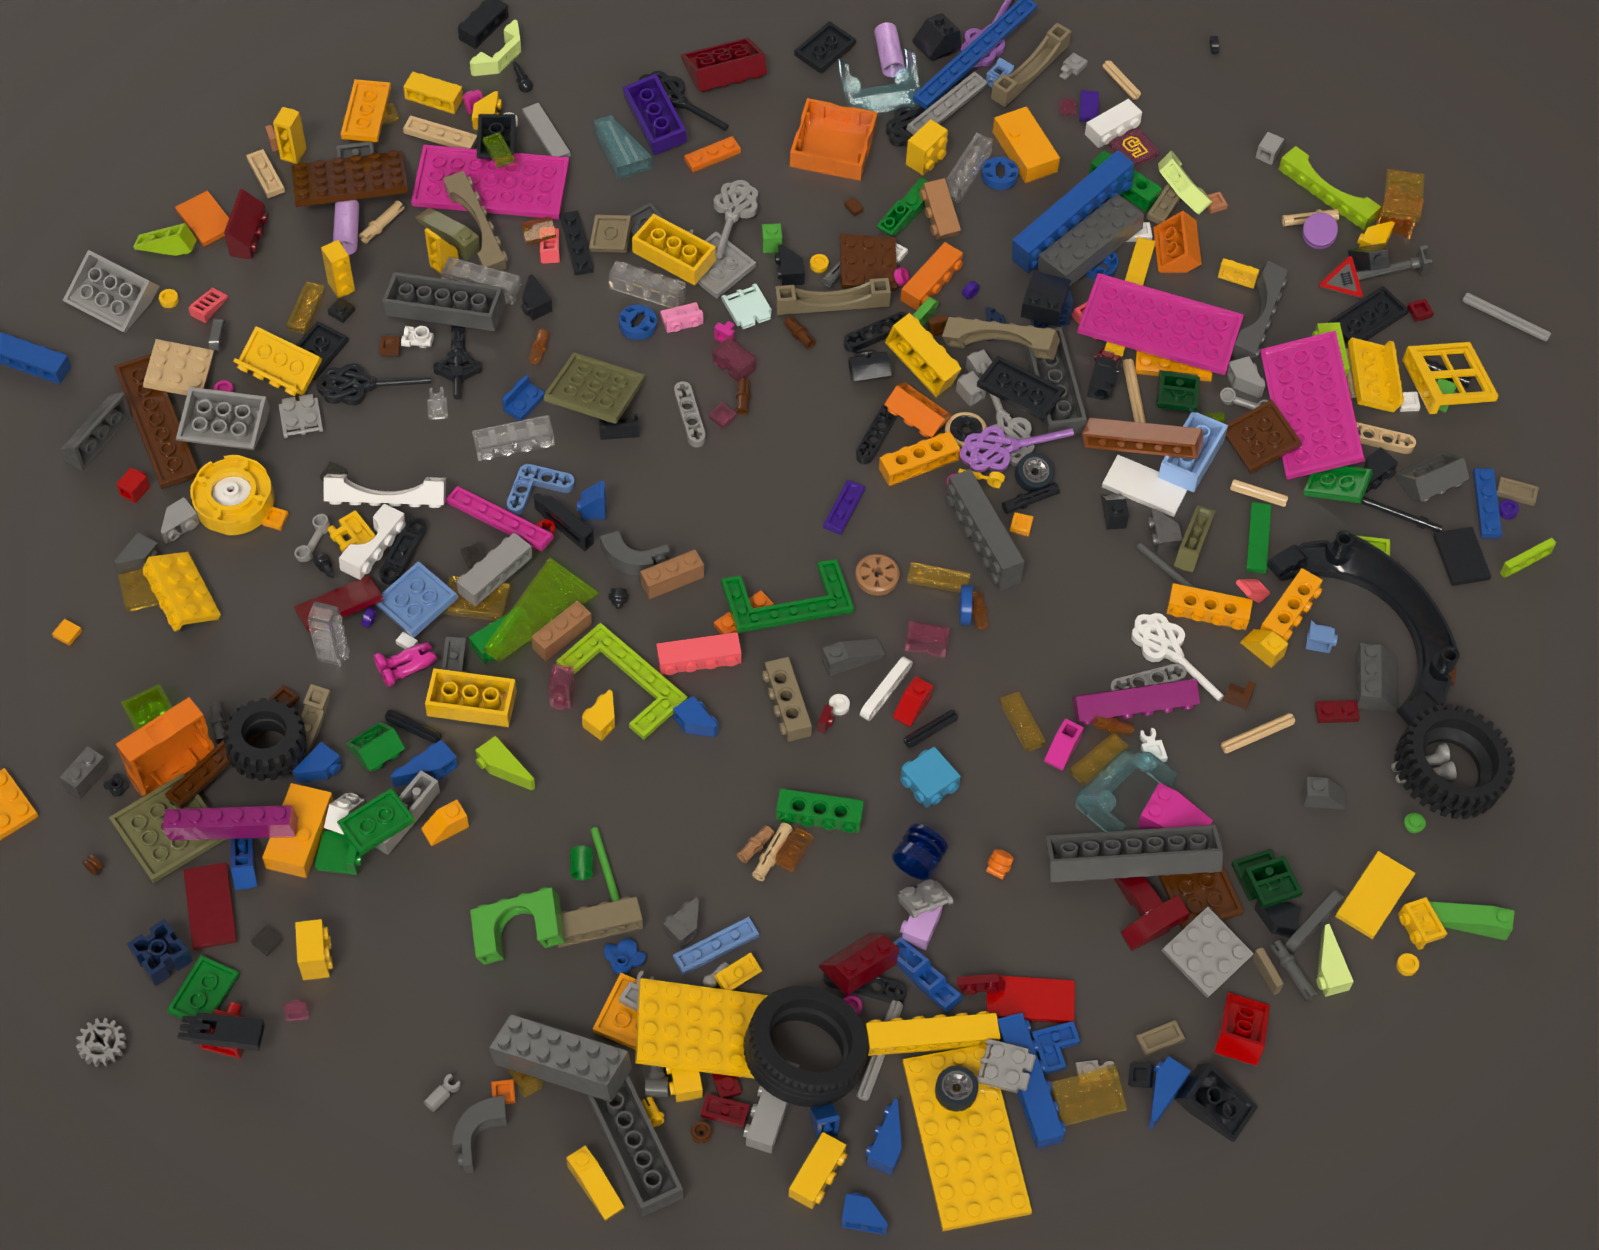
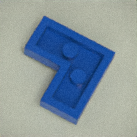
M1074 1022L1031 1032V1038L1037 1044L1038 1058L1044 1064V1075L1066 1070L1061 1049L1080 1044V1038Z

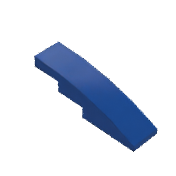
M901 937L893 942L899 948L896 965L942 1010L947 1013L963 1000L962 995L946 982V978L930 965L929 959Z

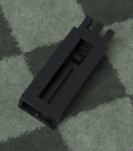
M539 493L534 494L535 510L543 515L545 519L553 521L555 527L584 552L594 544L593 530L552 496L546 499Z
M197 1012L196 1017L182 1016L181 1021L188 1024H180L179 1030L184 1032H179L177 1038L192 1041L193 1044L259 1051L265 1023L263 1019ZM211 1028H216L214 1034L201 1033V1029L210 1032Z

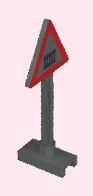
M1428 246L1419 247L1417 256L1409 258L1407 261L1391 264L1387 268L1356 272L1353 258L1349 256L1319 284V288L1362 298L1363 293L1359 283L1360 280L1410 268H1418L1420 277L1428 274L1432 264V260H1427L1425 257Z

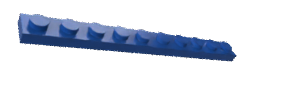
M1018 0L913 95L912 100L927 110L1035 12L1038 5L1032 0Z

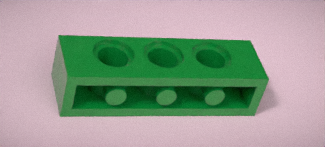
M1105 150L1102 151L1090 163L1089 174L1112 154ZM1133 170V185L1128 191L1120 194V196L1147 213L1160 196L1162 188L1143 174Z
M780 788L776 820L787 824L797 823L805 827L818 826L826 830L838 829L846 833H859L864 801ZM799 807V808H802L803 810H802V811H796V810H794V809ZM816 811H823L824 813H823V814H817V813H815V812H816ZM837 814H843V815H845V816H844V817H837L836 815H837Z

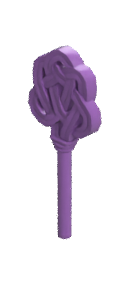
M1005 0L993 22L983 30L977 28L967 30L960 53L1008 10L1013 0ZM1005 41L1000 42L998 47H995L974 67L991 66L995 62V58L1005 51Z
M990 426L981 433H973L966 437L965 445L960 450V459L975 472L983 473L987 470L1003 472L1010 464V454L1020 450L1021 447L1074 436L1073 428L1019 440L1012 437L1005 438L1002 429L997 426Z

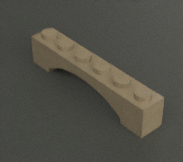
M1056 23L1046 33L1038 48L1019 68L1008 75L1003 74L993 83L991 99L1006 107L1069 47L1071 31Z
M463 170L443 178L444 187L451 203L457 202L473 216L480 228L482 247L481 251L477 252L485 277L506 270L507 255L505 251H501L499 248L501 246L498 236H494L492 233L494 231L491 221H487L485 218L487 217L484 206L480 207L479 205L480 198L477 191L473 192L472 187L474 186L470 176L466 177Z
M888 278L870 279L869 282L857 287L827 292L802 290L795 288L794 285L775 286L777 315L890 307L891 291Z
M948 317L942 335L946 345L949 347L965 348L970 343L990 339L1008 340L1028 347L1033 351L1036 358L1054 360L1060 342L1056 330L1052 328H1036L1031 325L1019 326L1014 323L1003 324L997 321L987 322L980 319L970 320L963 317Z

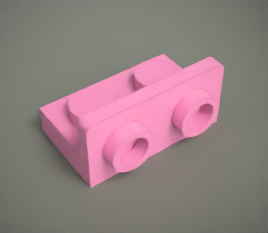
M697 302L660 311V316L667 333L703 324V312L699 310Z

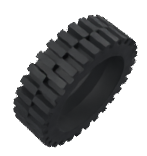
M1446 704L1444 709L1442 705H1436L1434 709L1432 707L1427 708L1425 712L1422 711L1415 717L1396 746L1395 751L1397 753L1394 755V760L1398 762L1395 768L1396 771H1401L1398 775L1400 781L1406 780L1403 787L1406 791L1412 789L1413 792L1410 796L1413 799L1419 796L1422 799L1419 804L1423 807L1428 803L1431 805L1430 811L1435 813L1439 809L1441 810L1440 815L1444 817L1450 812L1453 819H1457L1460 815L1462 819H1468L1471 815L1474 818L1479 816L1480 813H1486L1489 808L1491 809L1510 786L1509 784L1513 780L1512 775L1515 772V767H1512L1515 759L1514 757H1509L1513 753L1512 748H1505L1508 743L1507 738L1501 739L1499 737L1502 731L1499 728L1495 731L1491 728L1494 725L1492 721L1489 720L1485 723L1482 721L1485 716L1479 713L1475 717L1473 715L1474 710L1472 709L1463 712V706L1457 705L1453 710L1451 704ZM1435 742H1448L1464 749L1473 758L1478 769L1479 777L1476 787L1457 786L1440 777L1429 765L1424 754V748Z

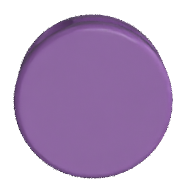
M1327 213L1312 214L1304 223L1303 239L1308 246L1314 249L1328 248L1336 240L1338 225L1336 220Z

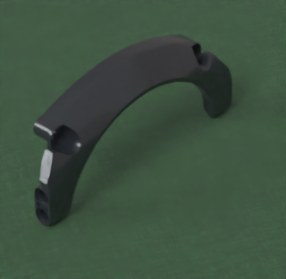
M1346 530L1339 531L1332 543L1328 540L1305 542L1298 547L1292 545L1268 561V568L1280 581L1294 579L1303 568L1317 577L1335 578L1358 585L1387 603L1407 627L1417 656V675L1413 690L1396 712L1409 726L1415 717L1422 711L1425 712L1427 708L1432 707L1434 709L1436 705L1443 706L1452 680L1448 673L1454 670L1460 653L1451 630L1434 600L1420 582L1397 561L1379 548Z

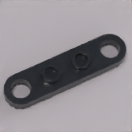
M416 516V518L413 517L407 521L387 555L383 566L379 570L380 580L384 584L391 585L401 577L426 533V523L421 517L418 518ZM415 524H419L422 526L421 529L417 531H413L411 527ZM388 571L395 572L394 576L390 578L384 574Z

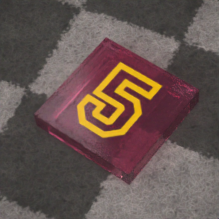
M1140 128L1109 142V147L1114 153L1119 150L1134 162V168L1158 157L1160 153Z

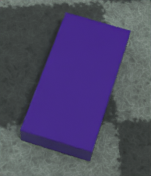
M1081 90L1079 122H1088L1098 116V91Z

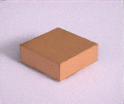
M265 126L267 139L272 151L279 150L273 126Z
M1221 192L1207 195L1212 201L1207 207L1210 214L1227 209L1228 204Z

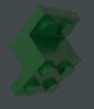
M1159 370L1156 396L1157 408L1196 413L1200 377L1196 374Z
M1268 849L1232 861L1231 866L1248 901L1257 899L1262 909L1302 896L1303 892L1285 855L1276 858L1272 849Z

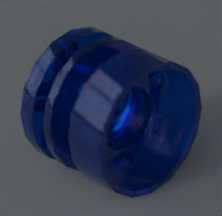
M911 824L903 836V841L894 850L892 860L899 869L909 876L920 880H928L937 868V862L941 861L943 855L948 850V844L933 829L922 824Z

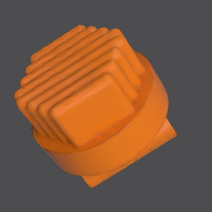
M995 849L988 859L987 863L989 866L986 872L1003 880L1006 873L1010 872L1014 858L1004 850Z

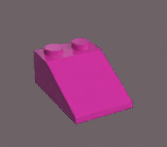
M1159 783L1144 808L1137 827L1141 829L1205 826L1211 825L1213 820L1179 792Z

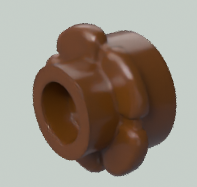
M697 1122L690 1130L692 1139L696 1143L708 1142L713 1133L711 1126L706 1122Z

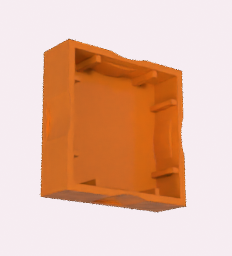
M807 98L801 116V125L796 132L790 151V167L861 181L877 127L878 112L855 107H843Z
M190 697L116 743L131 784L141 797H144L182 773L184 775L187 774L214 749L213 742L208 736V727L204 715Z

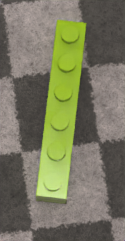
M1297 146L1293 147L1281 158L1278 170L1290 177L1298 185L1304 187L1312 195L1318 197L1326 205L1333 209H1338L1339 214L1353 222L1354 225L1365 230L1378 219L1381 210L1380 205L1368 197H1355L1328 184L1312 168L1308 161L1309 155Z

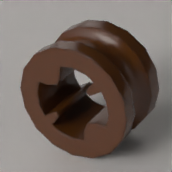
M91 854L88 856V860L82 861L83 866L95 876L98 874L97 871L99 869L102 870L104 868L101 862Z

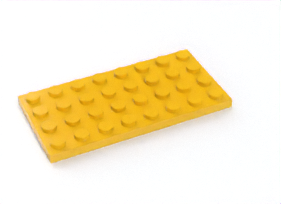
M986 1044L906 1058L902 1061L942 1232L1030 1215L1032 1213L1001 1089L978 1084L975 1102L964 1111L954 1112L947 1110L936 1099V1081L944 1069L950 1066H961L969 1069L975 1077H978L982 1065L980 1060L984 1058L987 1048ZM955 1086L953 1088V1090L956 1092L960 1091L958 1089V1086Z

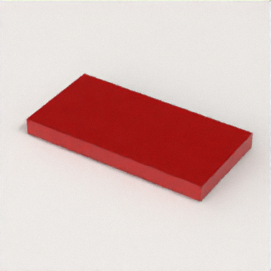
M1001 976L1005 981V991H998L994 994L986 993V1011L989 1014L996 1013L997 1019L1022 1013L1024 1019H1028V1021L1049 1023L1074 1022V980Z

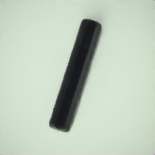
M388 710L385 714L387 722L429 742L437 743L442 738L440 732L393 710Z
M954 710L946 712L904 737V744L907 748L915 746L957 721L958 715Z

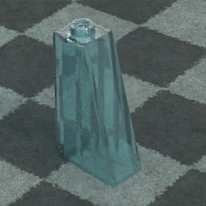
M611 115L594 120V133L617 179L652 169L651 155Z

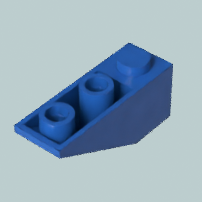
M442 740L428 746L426 751L420 755H415L406 765L398 767L390 775L392 785L394 787L409 785L421 770L434 779H441L458 767L457 757Z
M894 1099L892 1105L888 1104L883 1114V1117H885L883 1125L878 1124L874 1136L877 1138L874 1144H869L865 1156L868 1157V1166L891 1176L899 1161L902 1150L897 1099Z

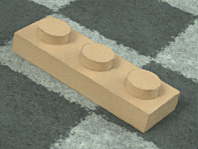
M264 149L246 155L247 161L267 198L285 192L284 186Z

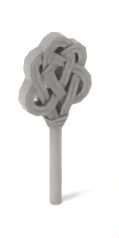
M744 180L723 184L721 193L716 195L713 200L714 209L718 213H725L726 221L716 250V258L718 259L722 258L731 228L738 221L739 217L751 218L757 214L758 190Z
M982 363L979 365L983 375L988 368L987 364ZM990 394L997 412V424L991 426H997L1002 429L1005 438L1012 437L1019 440L1020 438H1030L1032 430L1030 422L1022 417L1012 419L1010 414L1003 409L1000 398ZM1035 446L1021 447L1020 450L1010 454V464L1017 466L1021 458L1026 454L1033 453Z

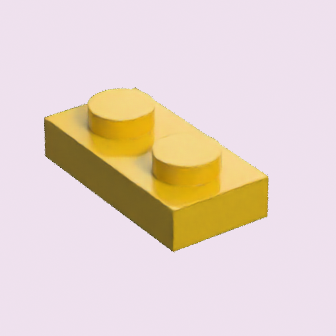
M749 953L713 976L721 989L733 990L762 972L752 953Z

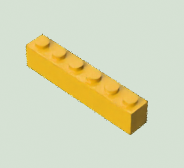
M988 1011L978 1012L976 1015L959 1013L951 1017H946V1015H936L933 1018L917 1016L912 1018V1020L894 1018L887 1022L871 1020L865 1025L869 1039L868 1056L960 1049L985 1044L987 1039L1000 1040L997 1014H989Z

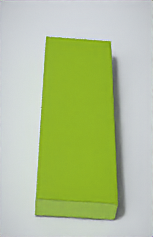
M1550 538L1506 561L1500 574L1507 578L1550 555L1556 545L1555 540Z

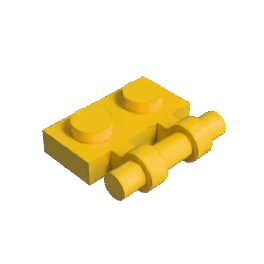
M356 510L339 519L341 527L338 529L334 525L327 529L330 533V538L338 543L342 553L350 544H365L376 537ZM346 534L351 538L348 541H345L343 538Z

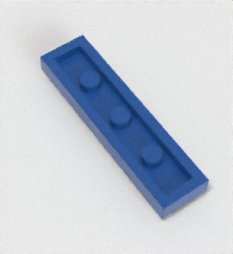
M1474 468L1473 480L1480 538L1500 539L1502 529L1494 469Z

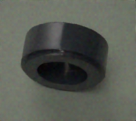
M1217 35L1210 37V50L1212 54L1219 53Z

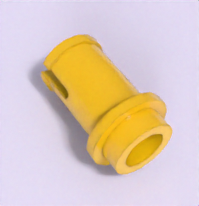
M647 1097L650 1106L647 1105L645 1099L641 1102L653 1127H657L664 1122V1113L659 1111L653 1097Z

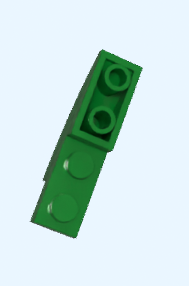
M921 177L906 196L894 204L878 223L877 228L892 237L907 227L926 207L925 202L920 198L919 191L922 185L928 181Z

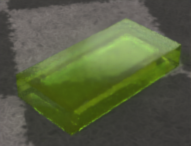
M500 132L483 138V143L497 168L514 162V157Z

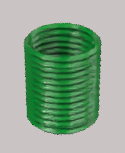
M576 846L570 850V876L573 879L587 880L593 876L592 848Z

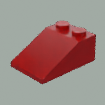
M1228 992L1216 1037L1214 1053L1257 1066L1265 1047L1270 1005Z

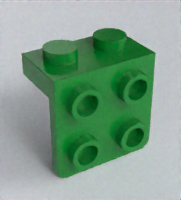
M324 831L315 862L316 870L357 875L358 868L363 862V855L360 856L345 834Z

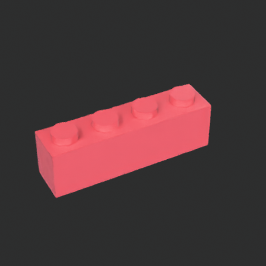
M737 632L656 644L661 675H673L678 672H694L699 669H715L720 666L741 664V648Z

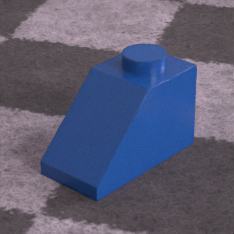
M600 481L581 492V500H577V511L581 512L582 519L606 520L605 481Z
M320 742L292 772L297 783L329 780L332 775H336L340 771L342 762L339 754Z
M828 1103L825 1106L810 1107L809 1116L816 1141L822 1132L831 1137L837 1136L840 1118L834 1105Z
M861 1193L846 1194L841 1227L886 1235L888 1223L872 1201Z

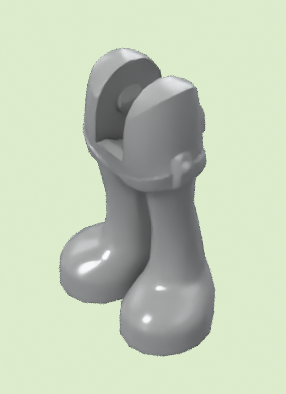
M1441 743L1437 745L1434 754L1425 757L1430 766L1441 765L1432 768L1440 777L1452 781L1457 777L1454 762L1450 761L1448 745ZM1396 761V762H1394L1393 764H1391V768H1392V771H1393V772H1401V771H1396V768H1395V765L1397 764L1398 761ZM1398 775L1395 777L1397 783H1406V780L1400 781Z

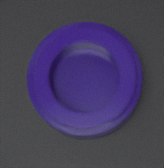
M971 281L963 289L962 295L967 300L972 299L978 293L980 285L976 281Z
M1507 499L1500 503L1499 513L1502 518L1511 520L1517 516L1519 506L1516 502Z
M367 608L361 626L370 628L373 625L377 614L376 609Z

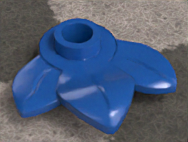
M632 938L621 940L618 946L607 943L604 947V957L611 962V968L617 975H620V973L626 975L632 967L641 966L647 957L646 953L637 951V944Z

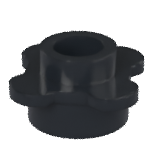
M116 773L103 786L106 790L110 791L113 797H118L125 793L130 784L122 779L121 774Z

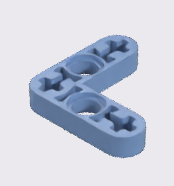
M525 464L520 467L507 500V510L517 516L521 515L525 511L534 486L569 493L575 487L574 477L566 472ZM549 475L552 479L545 482L542 480V477ZM519 487L527 488V491L524 493H519L516 490ZM517 499H519V505L513 508L516 505Z

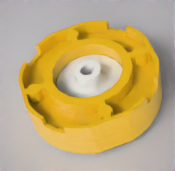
M240 455L224 456L223 460L213 464L210 461L199 470L190 489L192 503L200 522L209 530L225 535H240L259 527L270 508L274 506L275 501L273 487L266 469L259 462Z

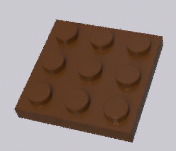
M840 234L841 288L857 287L869 282L870 279L888 278L890 291H896L897 283L894 278V271L897 269L896 238Z
M1272 399L1226 424L1228 428L1225 437L1250 474L1302 446V442Z
M1223 864L1221 872L1159 875V880L1168 900L1179 895L1189 911L1188 920L1179 924L1181 930L1189 925L1207 907L1221 921L1243 915V908Z

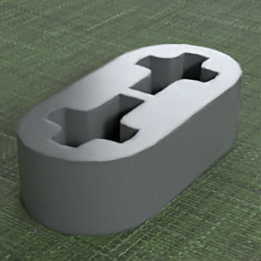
M214 318L209 337V349L221 351L226 331L225 319Z

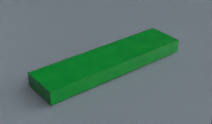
M1251 503L1246 572L1266 574L1271 504Z

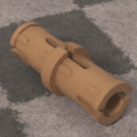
M764 825L754 837L748 839V843L737 853L738 859L743 863H747L774 836V831L769 826Z

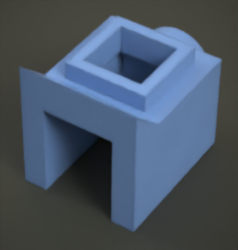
M999 57L997 63L986 74L987 85L992 88L993 83L1003 74L1008 75L1013 72L1014 65Z
M1311 620L1307 631L1305 649L1330 653L1332 646L1337 644L1338 634H1335V628L1316 625Z

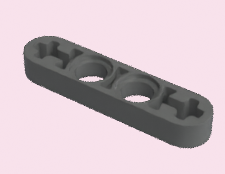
M1335 889L1292 935L1285 947L1294 954L1339 906L1345 895Z

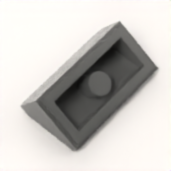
M369 141L336 146L337 157L350 158L354 155L366 156L374 153L373 142Z

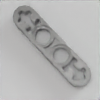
M678 382L674 387V396L688 442L692 447H701L705 444V431L692 387L688 382ZM681 389H684L686 392V397H683ZM684 404H691L693 407L686 410L682 406ZM689 419H695L697 423L695 425H689L687 421ZM695 431H697V436H698V438H700V439H696V438L694 437V432H695Z
M1177 663L1116 678L1111 683L1110 691L1117 690L1116 686L1123 689L1136 687L1133 684L1135 680H1141L1144 685L1158 684V682L1152 679L1155 675L1163 678V681L1159 683L1185 680L1187 671L1182 664ZM1174 671H1176L1177 674H1180V677H1178L1176 674H1173Z

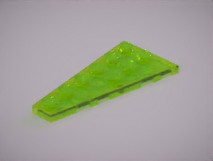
M549 558L486 644L483 651L497 661H502L521 646L530 642L532 635L577 600L584 605V603L596 597L599 592Z

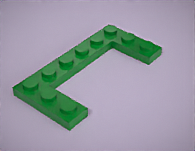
M837 559L817 563V569L827 596L753 609L741 575L722 578L721 586L736 632L742 633L853 613L854 606Z

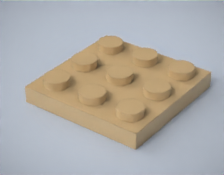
M156 339L143 387L186 396L189 387L205 389L214 350Z

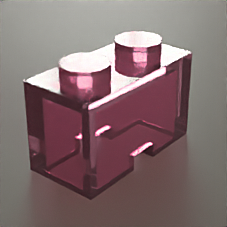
M730 338L725 339L712 351V362L723 371L725 369L729 370V375L736 381L741 380V378L746 379L756 370L755 356L745 351L739 343L732 341Z
M909 621L905 651L916 653L923 651L929 652V655L945 657L950 628Z
M552 666L548 684L550 707L559 710L571 709L575 691L573 667Z

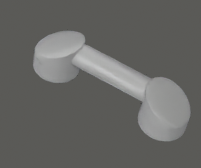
M1229 387L1224 388L1220 393V399L1225 405L1236 404L1251 410L1268 402V400H1261L1259 403H1254L1236 397L1235 391Z
M318 514L313 518L312 523L316 531L307 546L302 545L296 548L294 555L298 561L307 562L313 559L312 553L322 535L328 532V527H330L329 519L325 514Z

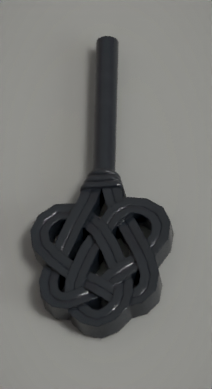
M662 71L644 74L639 78V80L656 74L673 107L685 108L724 131L728 129V124L688 102L683 95L684 82L681 78L668 76Z
M959 80L958 82H956V83H955L948 91H946L940 98H942L945 94H947L950 90H952L955 86H957V85L961 82V80ZM900 107L895 111L894 119L889 120L886 124V134L889 135V142L893 146L907 147L908 140L913 134L906 128L925 109L920 107L913 110L910 107Z
M352 363L341 368L332 367L325 370L323 376L317 380L316 388L318 393L324 396L325 401L328 403L336 404L342 402L355 406L365 399L366 392L372 391L377 387L432 384L431 376L376 379L373 376L365 375L364 369L359 364Z

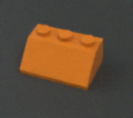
M1181 211L1153 227L1156 241L1157 265L1160 273H1187L1202 265L1197 221Z
M906 382L897 385L884 404L888 407L887 410L895 416L900 415L904 418L903 421L907 425L920 429L919 433L926 438H929V436L931 438L935 437L952 416L948 411Z

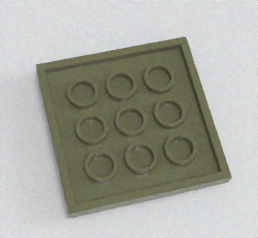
M573 352L544 394V401L616 424L643 384L645 374Z
M184 773L109 817L110 822L153 884L226 840L170 841L162 829L165 809L180 808L165 797V793L185 776ZM197 794L182 809L208 807L199 794Z

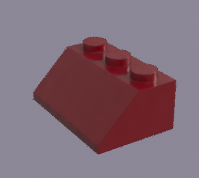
M244 189L239 190L224 234L230 256L252 260L254 252L256 253L258 250V241L263 236V227L268 222L269 214L266 212L265 204Z
M869 933L819 964V968L847 996L897 964L899 948L885 934Z

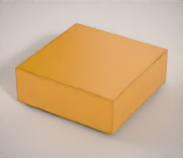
M271 507L265 519H263L262 525L281 531L289 513L286 510Z
M1014 512L1010 532L1029 536L1034 517Z
M64 619L52 635L55 639L71 646L82 632V629Z

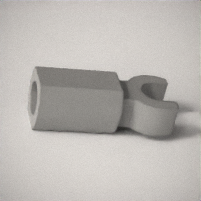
M451 1073L445 1077L444 1084L442 1086L439 1085L423 1101L432 1112H435L450 1097V1093L457 1092L461 1088L460 1081L455 1085L449 1084L453 1079Z

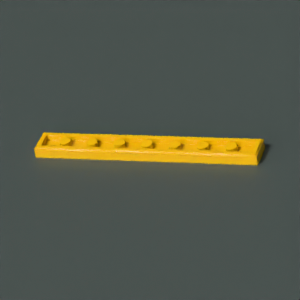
M1137 237L1125 281L1144 285L1156 241ZM1107 342L1105 351L1114 352V355L1123 357L1125 347Z

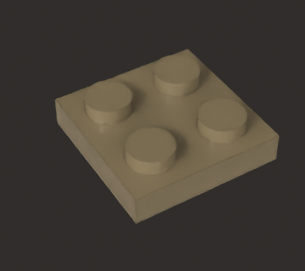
M595 215L589 245L590 251L627 253L633 221L632 217L625 215Z

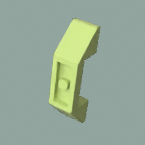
M514 19L504 28L506 44L499 52L494 54L493 58L480 52L471 59V75L499 74L521 53L517 20Z
M1170 151L1158 163L1159 172L1177 195L1197 214H1200L1212 201L1203 189L1193 183L1182 169V162L1173 151Z

